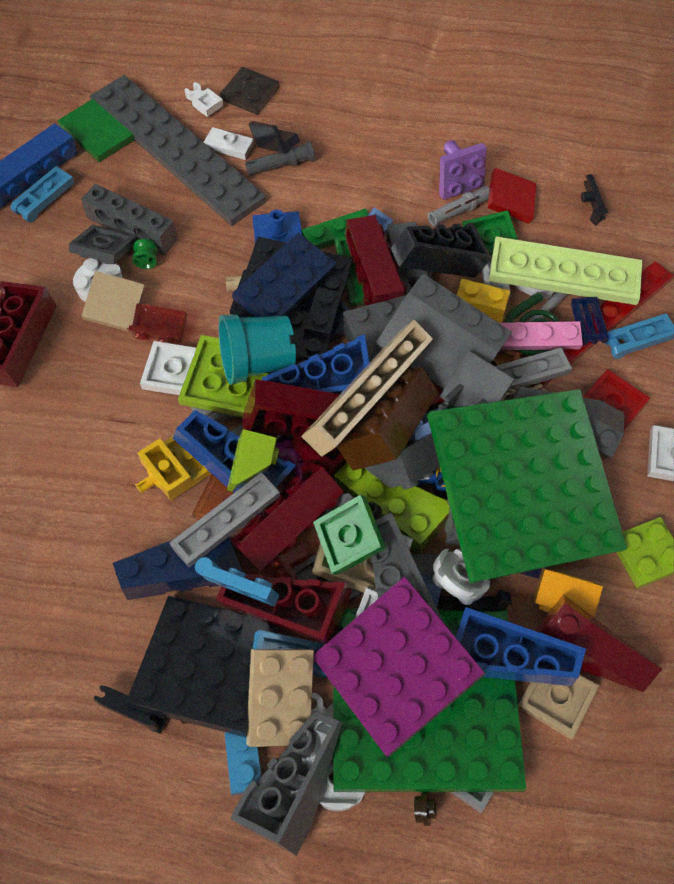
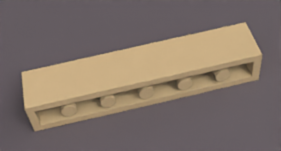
M412 320L393 337L301 437L321 457L334 449L433 338L415 320Z

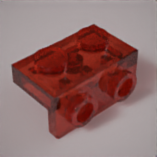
M137 303L133 324L128 325L127 330L134 334L135 339L149 341V337L157 338L158 342L173 344L175 341L182 343L187 313L185 311Z

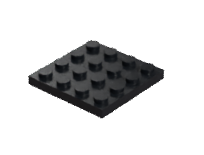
M168 596L126 700L127 707L246 737L249 725L250 662L254 635L258 630L278 634L280 627L243 613Z

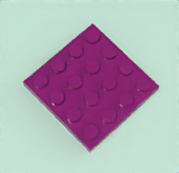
M405 577L399 580L313 655L316 663L386 757H390L486 674Z

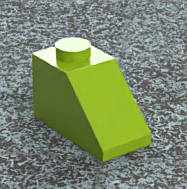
M243 429L237 443L227 487L228 491L233 492L261 472H266L271 464L276 463L279 448L275 447V437Z

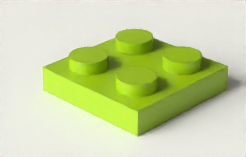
M661 517L622 532L627 550L616 553L637 589L674 575V538Z

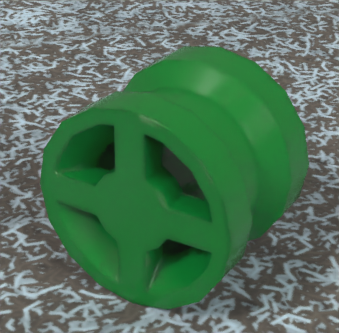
M149 239L137 240L133 246L135 252L132 257L133 264L141 269L154 268L157 264V244Z

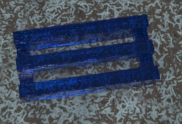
M597 296L572 299L571 308L575 322H580L582 344L587 345L588 342L597 344L598 341L607 343L609 335ZM589 303L593 311V315L596 321L599 334H596L594 328L593 318L588 308Z

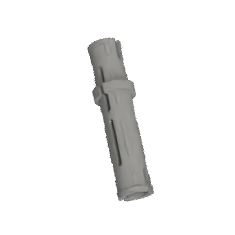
M483 186L472 193L466 192L461 198L429 212L428 220L430 224L437 226L439 223L467 210H474L477 205L488 201L490 188ZM474 198V201H472V202H470V203H468V204H465V202H467V201H469V200H471V199ZM455 207V210L447 214L445 213L446 211Z

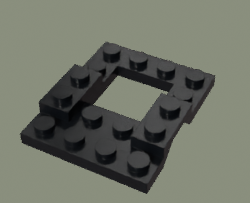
M258 236L247 269H244L238 287L286 243ZM324 252L337 264L335 269L317 287L310 312L292 309L286 315L291 322L294 335H290L291 344H295L296 360L304 362L311 356L327 352L333 323L342 301L353 258ZM233 299L230 314H237L239 318L255 317Z

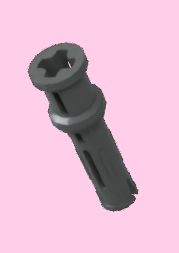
M308 140L305 144L292 147L285 153L279 152L245 161L248 175L251 176L281 166L290 165L294 167L297 163L306 160L314 161L315 155L312 144Z

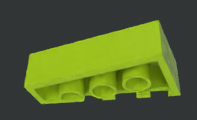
M348 463L334 475V481L344 491L342 494H350L354 498L359 495L365 496L368 502H374L381 507V517L392 513L401 534L413 538L410 551L413 554H421L445 527L446 521L449 518L450 506H448L446 500L416 486L409 489H403L402 486L390 488L365 468L353 471Z

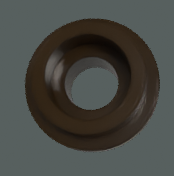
M423 792L422 796H415L414 798L416 823H424V826H430L431 819H436L437 817L435 798L430 799L429 792Z

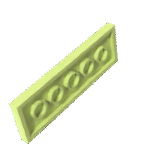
M496 237L488 281L637 305L640 300L642 260Z

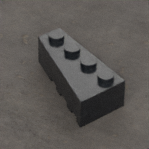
M467 223L465 227H462L461 224H453L450 228H446L444 225H437L433 229L429 225L408 226L391 247L399 267L475 278L492 258L473 223Z

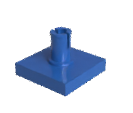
M273 210L270 214L252 215L255 243L258 236L287 243L298 232L302 235L299 211L283 213L281 210Z

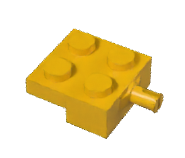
M173 436L164 442L159 438L137 452L140 462L148 473V477L135 484L141 494L155 485L172 501L212 474L173 439Z

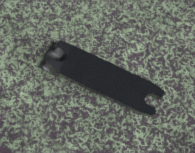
M589 174L586 175L587 181H584L586 192L581 193L582 203H591L593 212L590 221L597 226L598 222L606 219L604 215L608 211L603 204L593 175Z
M500 589L495 596L481 597L479 600L473 601L471 605L461 603L457 597L439 598L440 609L448 611H464L465 607L481 612L505 611L507 606L512 604L510 593Z
M101 685L99 687L100 691L105 693V696H94V701L97 704L146 726L150 731L158 734L162 733L169 719L168 717L129 708L126 704L128 695L107 686Z

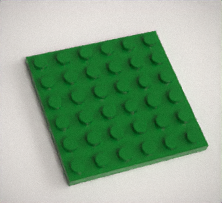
M580 389L431 411L427 414L470 584L627 550Z
M345 609L336 635L357 618L358 609ZM437 609L443 620L442 622L456 637L464 611ZM507 609L500 612H481L508 622ZM480 678L390 757H386L333 685V719L342 723L333 752V792L526 791L515 680Z

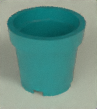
M237 314L220 315L218 322L219 346L224 373L230 385L245 382L248 377L278 371L295 364L296 348L295 344H291L290 335H294L288 316L239 318Z

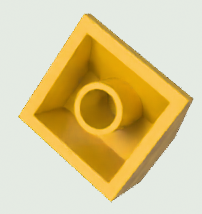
M461 279L457 296L496 322L502 323L510 290Z

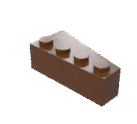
M423 367L412 370L407 368L336 446L353 471L398 459L438 394Z

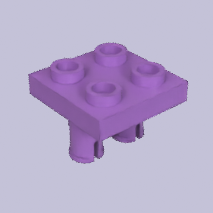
M450 140L444 145V152L447 155L440 157L439 195L443 200L484 186L487 148L483 143L461 149L454 140Z

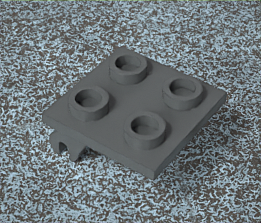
M468 350L442 391L440 397L443 398L444 402L439 405L438 409L444 410L452 405L458 408L501 401L515 379Z

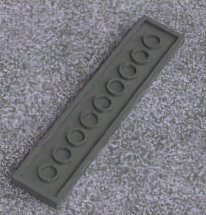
M125 75L90 95V100L94 99L133 134L135 142L229 225L233 226L267 202L264 193Z

